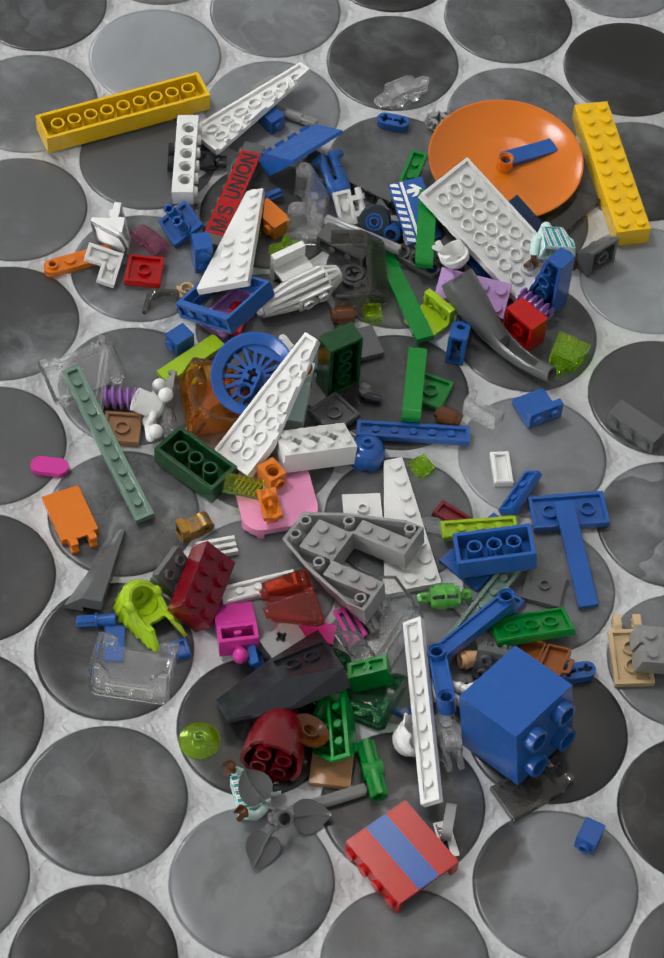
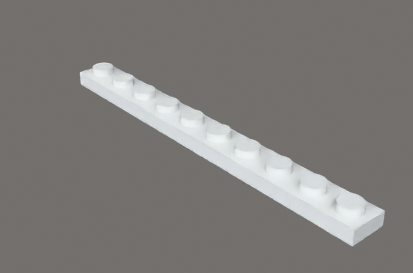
M417 617L403 622L420 804L425 808L443 802L425 624L422 617Z

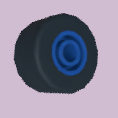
M371 204L365 207L359 216V227L379 236L383 235V230L391 223L389 211L379 204Z

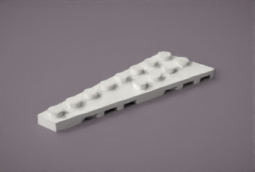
M300 62L203 120L202 133H199L201 135V143L214 154H220L311 75L310 68Z
M263 188L246 191L197 287L199 295L250 286L265 198Z
M403 458L384 460V518L407 520L424 527ZM425 528V542L406 569L384 561L386 597L426 590L433 587L434 584L442 583Z

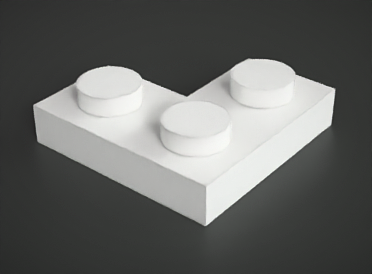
M89 242L83 261L101 266L96 283L113 288L124 254Z

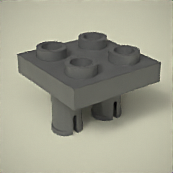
M179 546L171 548L150 578V582L162 587L171 599L188 559Z
M483 641L479 644L471 677H481L509 651L507 650V645L497 648L494 647L492 642H489L488 646V641Z

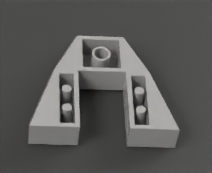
M302 512L282 539L320 585L365 625L386 597L385 583L342 565L355 548L406 569L425 542L424 527L407 520L352 513Z

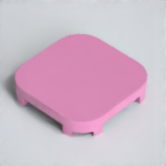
M308 470L286 474V484L282 488L276 489L283 518L278 519L276 523L270 524L263 521L259 502L256 500L257 496L251 499L256 494V491L253 492L250 498H247L259 482L260 485L256 490L260 489L261 486L262 490L267 489L257 478V472L251 479L242 472L236 475L237 480L234 486L240 478L242 481L234 488V493L238 490L237 488L240 487L241 483L244 482L243 480L246 479L247 481L235 495L242 521L241 526L244 532L247 531L257 536V539H264L265 534L289 531L302 512H318V504ZM251 480V483L249 484V486L246 487V489L244 490L243 493H241L242 495L237 496V495L240 494V492L242 491V489L246 486V484L248 483V481ZM255 481L256 484L253 485V487L251 488V490L249 491V493H247L245 497H242L243 495H245L244 493L247 492V490L249 489V487H250V486L253 484V482Z

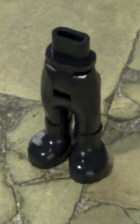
M169 143L167 172H173L174 143ZM201 151L200 158H197L200 162V171L207 172L209 170L227 168V156H219V154L216 156L213 152Z

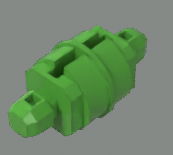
M454 583L434 584L433 587L428 588V594L422 592L416 595L417 603L427 604L429 602L430 608H435V610L455 609L456 606L461 605V599L467 601L473 598L472 590L462 589L460 591V586H454ZM456 594V597L447 598V595ZM442 595V598L433 599V596Z

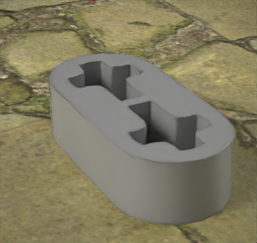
M446 803L441 840L451 841L457 804Z

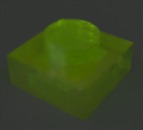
M381 303L362 304L364 322H382Z
M424 453L408 462V467L418 479L428 475L435 469V466Z

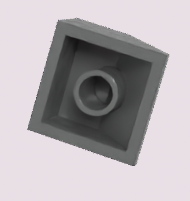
M617 236L602 237L597 241H592L587 247L579 249L575 253V260L578 262L577 269L588 278L613 263L619 238Z

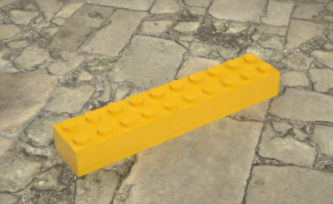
M195 72L36 115L37 131L47 152L52 153L173 120L178 115H191L209 110L210 93L199 73Z
M608 102L574 105L572 121L610 236H617L619 238L617 246L648 243L651 227Z

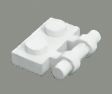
M361 187L354 188L356 195H351L350 189L332 193L337 218L353 225L358 224L357 216H360L365 208V195L362 193ZM357 200L359 211H355L353 201Z

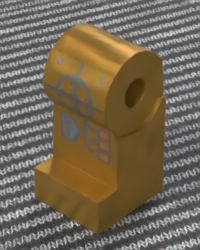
M200 512L185 520L183 518L175 520V532L182 544L211 532L215 526L207 512Z

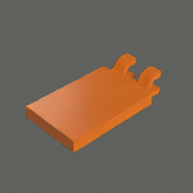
M78 485L42 497L43 505L61 544L68 543L72 555L80 553L78 548L79 539L86 537L90 548L98 546L96 534L99 533V529Z

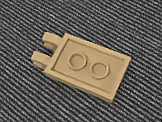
M621 614L612 615L611 629H608L607 635L614 687L654 686V673L633 672L631 655L634 652H631L629 635L638 625H642L641 615L632 614L630 619L631 629H622Z

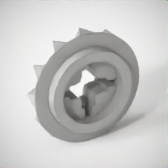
M432 110L431 113H427L425 118L427 128L435 131L437 126L448 116L446 111L442 113L440 110L438 112Z

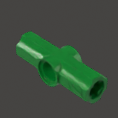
M365 738L357 742L361 776L363 781H366L370 800L375 802L383 801V799L388 797L383 762L378 757L374 740Z

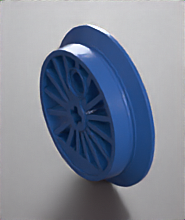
M247 332L231 338L219 349L212 362L210 380L215 396L228 410L241 415L247 408L245 403H250L254 399L257 392L261 390V386L263 387L272 374L270 373H273L288 355L289 349L275 336L263 332ZM248 350L254 353L253 364L250 359ZM244 351L249 366L237 354ZM235 358L245 370L230 364L232 359ZM274 362L280 363L270 367ZM227 368H230L242 374H226ZM225 379H240L228 385L225 384ZM237 387L236 391L230 396L228 390ZM250 389L249 395L243 396L244 390ZM238 396L241 399L240 403L235 401Z

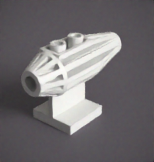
M299 241L272 254L270 277L273 281L280 279L282 283L273 289L275 296L256 312L257 315L266 318L297 310L301 312L305 309H311L320 302L327 301L331 298L333 291L343 281L340 269L336 265H316L313 267L305 256L306 245L303 241Z

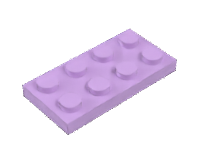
M442 267L435 293H438L441 298L450 303L441 286L449 280L458 277L463 272ZM477 276L497 315L503 320L512 284Z

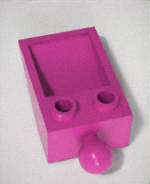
M252 602L219 605L214 618L219 657L232 655L236 663H245L249 657L247 647L255 645L259 649V634Z

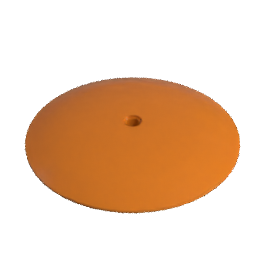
M513 100L480 101L454 111L437 126L428 148L429 167L435 181L439 180L468 157L524 219L546 214L565 203L580 184L584 168L581 147L574 134L561 120L539 107ZM549 138L558 149V151L514 167L513 155L508 152H502ZM504 159H507V160H509L510 162H509V163H504L503 161H504Z

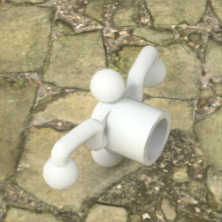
M162 378L153 381L152 392L139 387L130 405L131 411L144 415L142 423L145 427V435L148 442H153L162 436L163 429L157 424V418L160 417L165 402H169L173 398L172 390L166 387V381Z

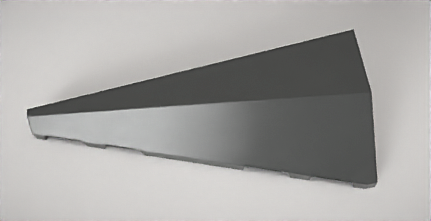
M120 529L66 601L65 608L83 611L84 607L103 610L110 581L112 582L125 537V529Z

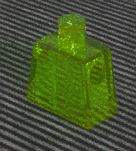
M559 331L551 350L549 363L556 367L557 375H560L563 370L573 373L588 358L591 345Z

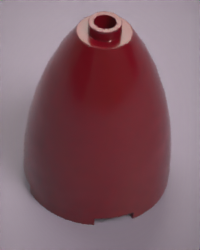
M275 708L262 714L249 731L240 754V764H244L248 769L265 773L271 779L272 784L285 780L294 781L301 774L305 745L299 741V739L303 738L301 731L302 724L296 716L299 714L297 708L294 710Z

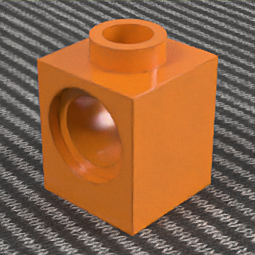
M273 457L257 466V478L267 489L271 487L280 489L286 484L287 472Z

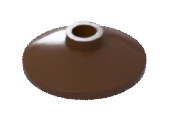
M296 715L302 724L303 738L299 739L300 743L313 748L324 746L329 739L327 726L313 715Z

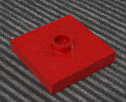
M129 254L124 285L160 289L165 257Z

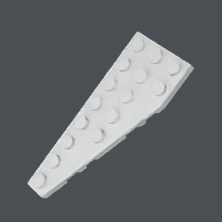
M306 332L214 449L237 466V470L250 479L257 472V466L265 462L275 449L321 344L316 338Z

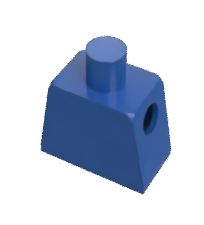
M454 321L452 323L448 337L445 363L463 366L469 342L470 324L464 321ZM454 345H460V350H455Z

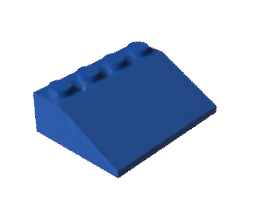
M318 124L311 127L306 125L299 129L301 133H292L287 136L288 140L286 142L284 140L274 144L276 148L272 149L269 147L262 151L263 155L257 159L269 177L343 134V131Z

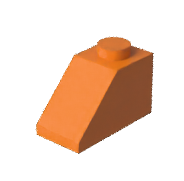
M266 198L264 201L262 229L266 235L275 240L290 230L291 218L270 199Z

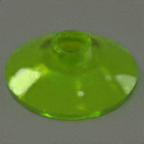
M205 722L191 723L184 727L179 735L181 751L192 759H206L212 756L220 745L218 731L212 725ZM196 736H203L201 739L196 738Z

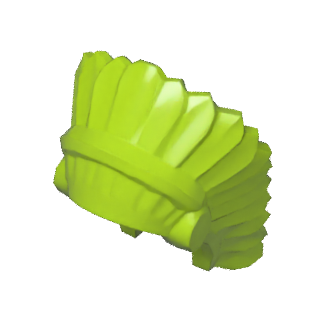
M134 579L126 583L121 592L118 593L114 600L113 609L118 617V622L123 623L125 628L135 635L136 639H141L142 644H145L148 649L152 648L153 652L158 654L160 653V646L155 629L152 627L153 624L160 622L166 617L184 638L188 634L178 619L167 611L169 606L163 598L161 588L149 580Z

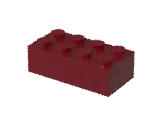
M209 541L192 546L167 611L195 632L210 628L235 562Z

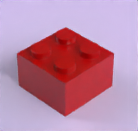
M521 297L506 308L504 326L511 336L526 351L530 352L544 342L548 318L545 314L538 311L531 302Z

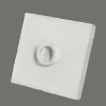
M380 493L342 494L343 513L383 517Z

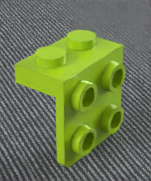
M430 288L424 292L423 304L420 307L434 337H436L452 325L456 309L441 298L438 293H435Z

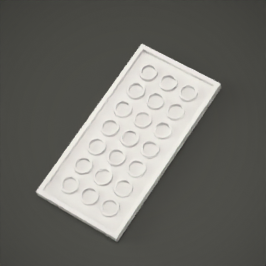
M466 157L423 191L418 198L457 240L462 241L470 255L494 280L512 284L509 297L515 302L518 293L524 287L528 288L527 292L530 290V286L535 282L536 276L541 272L540 270L547 259H539L536 256V259L539 261L538 267L533 270L532 262L528 269L525 267L526 262L531 259V255H529L531 241L537 232L470 159Z

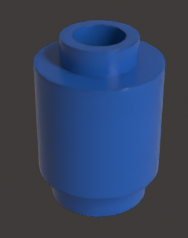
M391 222L383 230V237L393 242L398 241L403 234L400 224L397 222Z

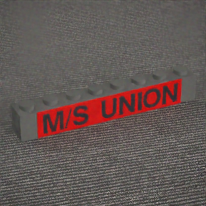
M245 141L243 147H240L238 150L237 160L234 159L232 171L228 172L226 184L222 185L221 196L217 197L216 207L211 210L209 222L206 221L204 232L209 231L213 245V255L246 191H250L261 167L257 158L263 155L262 151L265 150L263 145Z

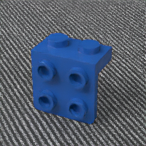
M542 388L512 400L513 407L528 429L561 417L564 405L560 398L552 401L547 392Z

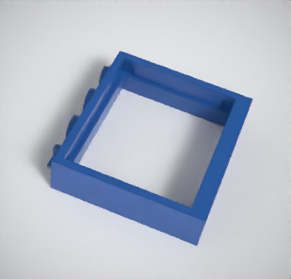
M252 276L250 286L239 288L252 292V294L229 315L200 306L213 293L199 295L197 291L199 283L175 304L181 318L233 334L272 299L275 294L270 281Z

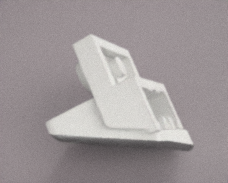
M114 202L109 218L93 217L90 221L96 240L126 254L129 251L131 236L122 204Z

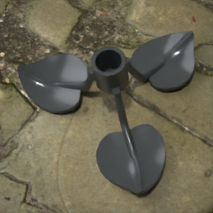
M245 768L238 781V792L242 801L249 806H256L261 801L262 804L274 811L272 820L275 827L268 834L261 830L254 831L247 837L245 842V851L252 868L257 869L271 863L279 854L280 841L276 837H271V835L278 831L280 827L287 828L292 825L294 820V826L302 834H313L332 815L326 807L312 799L298 800L293 806L295 815H292L287 810H278V808L264 800V798L270 796L273 789L269 776L261 771Z

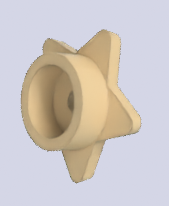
M184 282L180 286H176V289L179 291L178 299H181L188 293L185 291H190L194 287L191 282Z

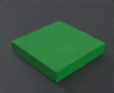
M425 372L422 407L435 411L437 407L445 406L454 387V382Z

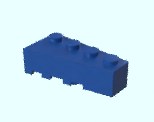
M562 247L547 258L540 270L541 272L536 276L535 282L528 291L533 292L532 298L538 295V301L543 299V306L549 303V309L554 307L553 315L567 302L575 256Z

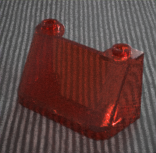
M306 567L261 583L262 590L259 593L262 601H267L266 607L263 608L267 620L271 618V621L276 623L316 627L325 624Z

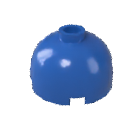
M363 434L354 439L357 445L355 462L350 465L360 472L362 470H369V472L379 470L383 466L386 456L384 444L374 435Z

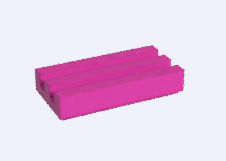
M342 606L338 611L333 610V614L349 645L367 638L368 634L361 621L351 613L362 634L359 636L347 614L349 610ZM342 614L345 617L351 631L355 636V638L353 639L351 638L348 630L346 629L340 617V615Z

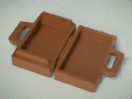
M543 641L512 645V647L517 646L560 677L563 674L568 675L575 661L570 658L572 654L570 648L553 644L546 645Z

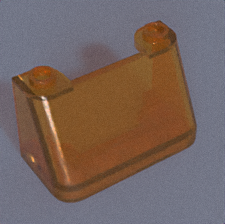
M193 357L180 375L178 383L187 431L194 436L228 432L240 415L224 407L213 392L210 380L213 360ZM227 368L226 374H236L235 370ZM225 379V384L233 383L236 379Z

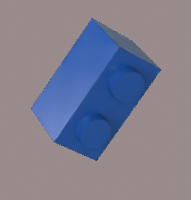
M209 231L191 234V259L195 274L205 273L213 257V245Z

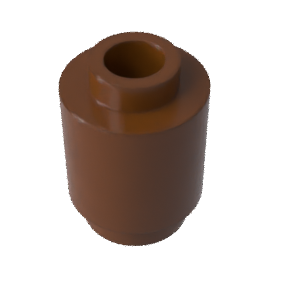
M352 305L338 306L330 309L332 324L354 323L355 319L358 318L357 309L353 308Z
M441 405L440 408L437 407L434 413L436 423L442 425L459 426L463 416L458 410Z

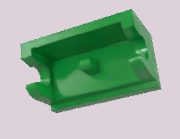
M386 654L347 663L348 679L354 692L394 683L391 674L392 668Z

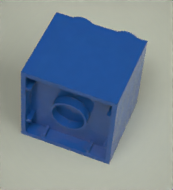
M517 646L511 648L459 696L462 745L516 785H519L529 775L533 778L539 776L548 764V757L556 749L561 752L565 751L574 741L576 732L572 729V718L576 707L572 704V684Z

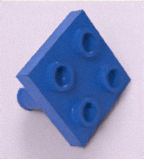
M186 200L176 208L170 203L165 205L164 211L166 215L158 220V223L176 248L189 240L191 234L198 233L205 228Z

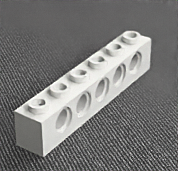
M178 115L172 179L173 204H181L185 200L189 204H194V197H198V187L195 184L199 183V174L196 171L200 169V162L197 158H200L201 154L198 145H201V135L199 133H202V122H199L198 115Z

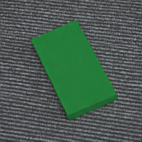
M564 607L504 616L489 628L498 648L503 645L511 646L575 635V628Z

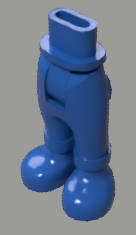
M342 149L332 150L327 153L332 163L336 180L333 177L325 154L319 155L312 160L314 167L321 168L320 171L323 175L325 186L332 199V193L347 189L351 191L349 179L343 169L342 162H340V159L344 156Z

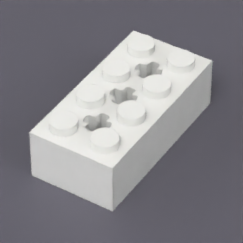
M335 423L283 430L272 454L287 473L354 464L357 445L345 423Z

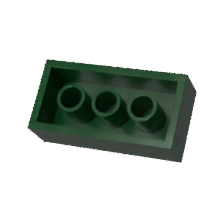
M352 322L319 336L321 344L318 348L316 383L326 397L334 391L340 393L358 385L360 381L363 337Z
M180 425L154 448V460L158 465L211 503L226 491L237 475V466ZM232 476V479L230 480V482L227 483L228 485H226L225 488L223 489V485H225V483L227 482V480L229 479V477Z

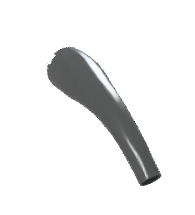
M473 269L463 272L458 277L449 280L441 286L447 299L460 317L467 324H470L471 329L499 355L535 377L547 382L554 380L557 374L556 367L530 354L511 336L497 315Z

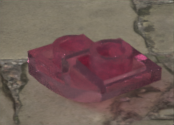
M144 224L130 231V235L140 247L145 245L153 256H157L169 247V244L158 233Z

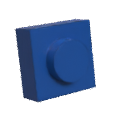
M255 645L247 647L249 653L247 661L249 665L255 669L259 668L265 663L262 652Z

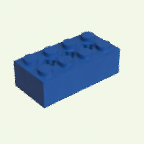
M531 523L453 533V545L459 579L537 568Z

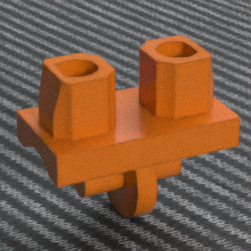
M276 487L256 490L263 521L270 524L276 523L278 519L283 518Z

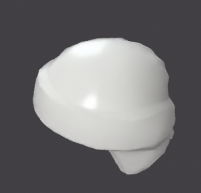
M438 240L431 247L437 251L441 263L449 269H460L469 260L468 249L460 240H454L444 246Z
M404 713L403 721L394 731L392 741L395 750L405 757H415L414 733L411 726L412 715L408 716L407 713Z

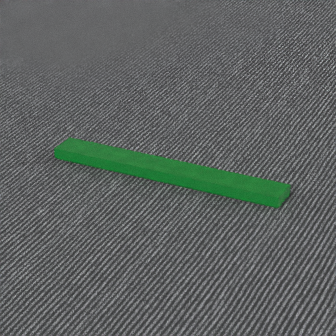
M374 245L373 255L416 344L433 340L434 334L394 253Z

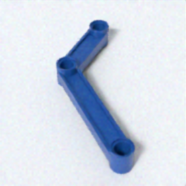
M503 588L499 590L494 599L440 642L428 647V662L438 711L441 715L450 716L456 712V695L448 661L505 615L512 614L515 611L516 599L515 592L512 589Z

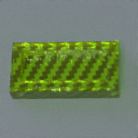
M226 472L223 493L258 500L256 490H263L264 480Z

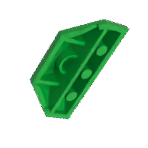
M346 689L339 693L331 694L320 700L312 714L319 718L329 731L327 743L324 746L313 748V753L331 763L351 758L358 750L355 716Z

